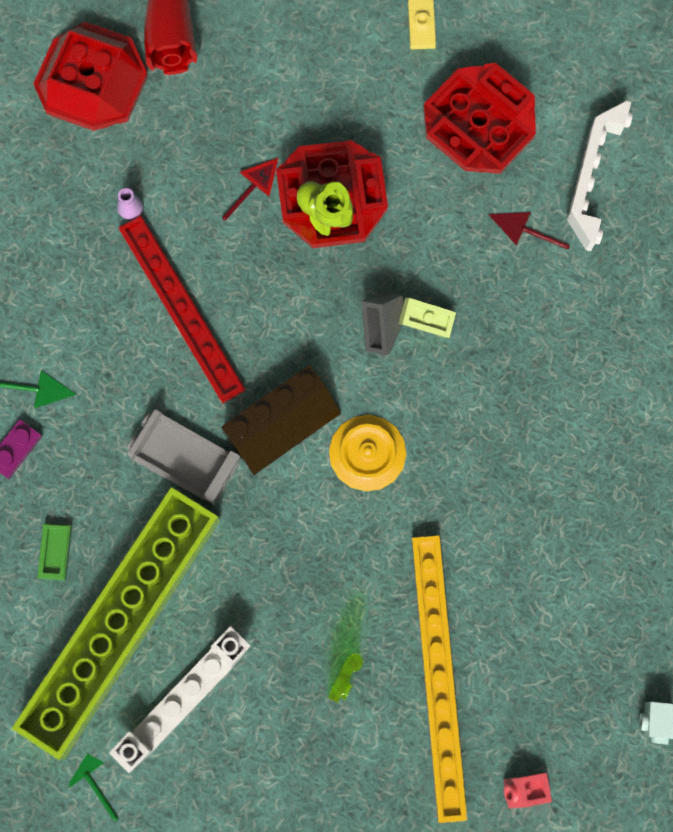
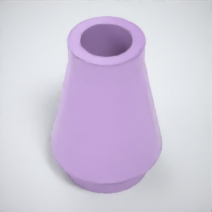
M129 188L121 189L118 193V213L126 219H133L139 216L143 210L141 199Z

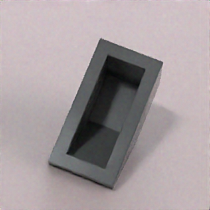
M380 292L361 301L365 346L367 352L388 355L402 327L398 323L403 308L402 295Z

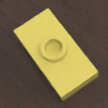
M408 0L410 49L435 48L433 0Z

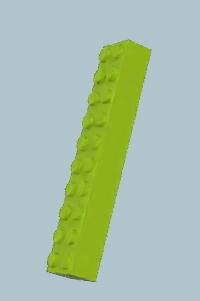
M170 488L11 729L56 759H66L220 522L218 516L174 488Z

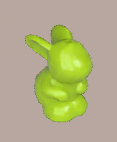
M308 181L300 186L297 192L298 205L304 213L310 216V221L318 232L328 236L331 232L330 227L342 228L351 225L353 222V205L348 191L341 183L329 182L320 185L314 181Z

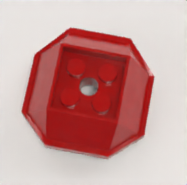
M82 22L52 41L33 85L47 115L96 131L117 123L122 124L129 121L148 75L132 38L87 22ZM88 71L93 72L89 76H83Z
M496 63L457 69L423 105L426 139L464 171L501 174L536 135L535 95ZM473 121H481L484 125L477 126L473 123Z
M351 140L299 146L276 169L283 224L312 248L365 242L388 210L381 157L373 152L370 153ZM308 181H314L320 185L329 182L341 183L348 191L353 205V222L351 225L342 228L330 227L331 232L328 236L318 232L312 225L310 216L304 213L298 205L297 192L300 186Z

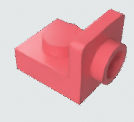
M547 773L504 779V796L509 808H524L552 802Z

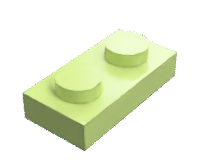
M405 298L398 324L450 338L456 312L415 299Z

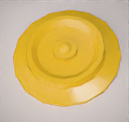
M372 415L353 417L341 424L332 436L329 448L330 463L337 477L349 487L363 491L379 490L394 482L403 470L406 459L405 442L398 429L384 418Z

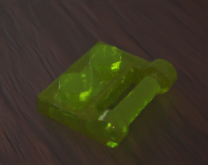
M354 653L347 657L327 699L338 703L340 699L344 701L347 699L353 686L348 681L352 673L359 671L363 665V659L359 654Z

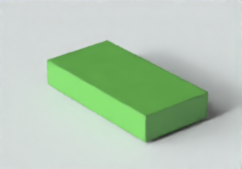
M43 523L38 579L66 581L71 525Z

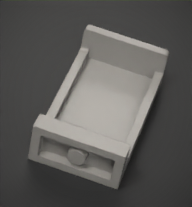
M155 409L152 414L148 413L142 422L141 427L143 429L138 437L134 436L127 447L129 458L214 507L241 463V457L232 451L224 450L166 417L158 409Z

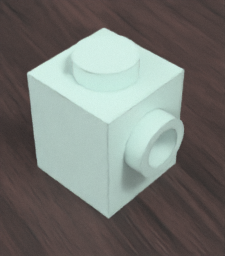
M644 702V713H641L639 717V729L643 730L644 737H651V743L669 744V739H673V704Z

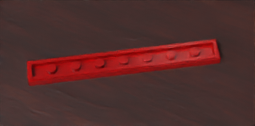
M140 215L118 227L221 403L224 404L245 392L241 381L142 216Z

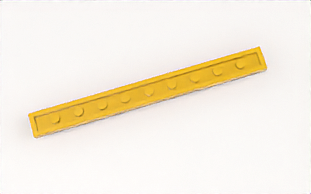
M440 536L415 537L411 540L438 823L467 821Z

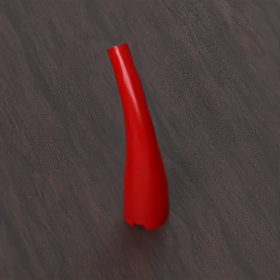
M148 0L144 22V48L146 64L150 70L154 71V68L162 69L164 75H175L188 71V65L192 62H197L189 0Z

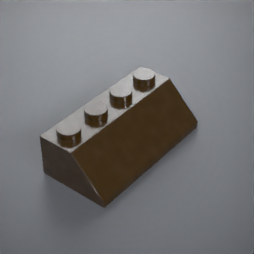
M308 365L221 426V429L255 476L341 415V412L325 384L313 368Z

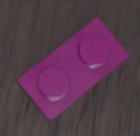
M21 420L16 423L0 444V473L8 479L12 477L43 437Z

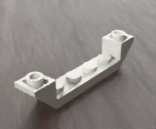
M625 101L595 117L590 128L567 217L568 223L587 251H591L595 244L599 245L603 235V229H600L602 219L585 215L589 205V200L585 199L587 191H592L595 177L591 176L593 168L597 169L601 158V153H597L599 145L603 146L607 132L621 135L624 127L629 128L633 113L629 112L631 105L629 101Z
M230 626L211 646L212 649L133 731H129L109 754L128 773H131L224 678L251 646Z

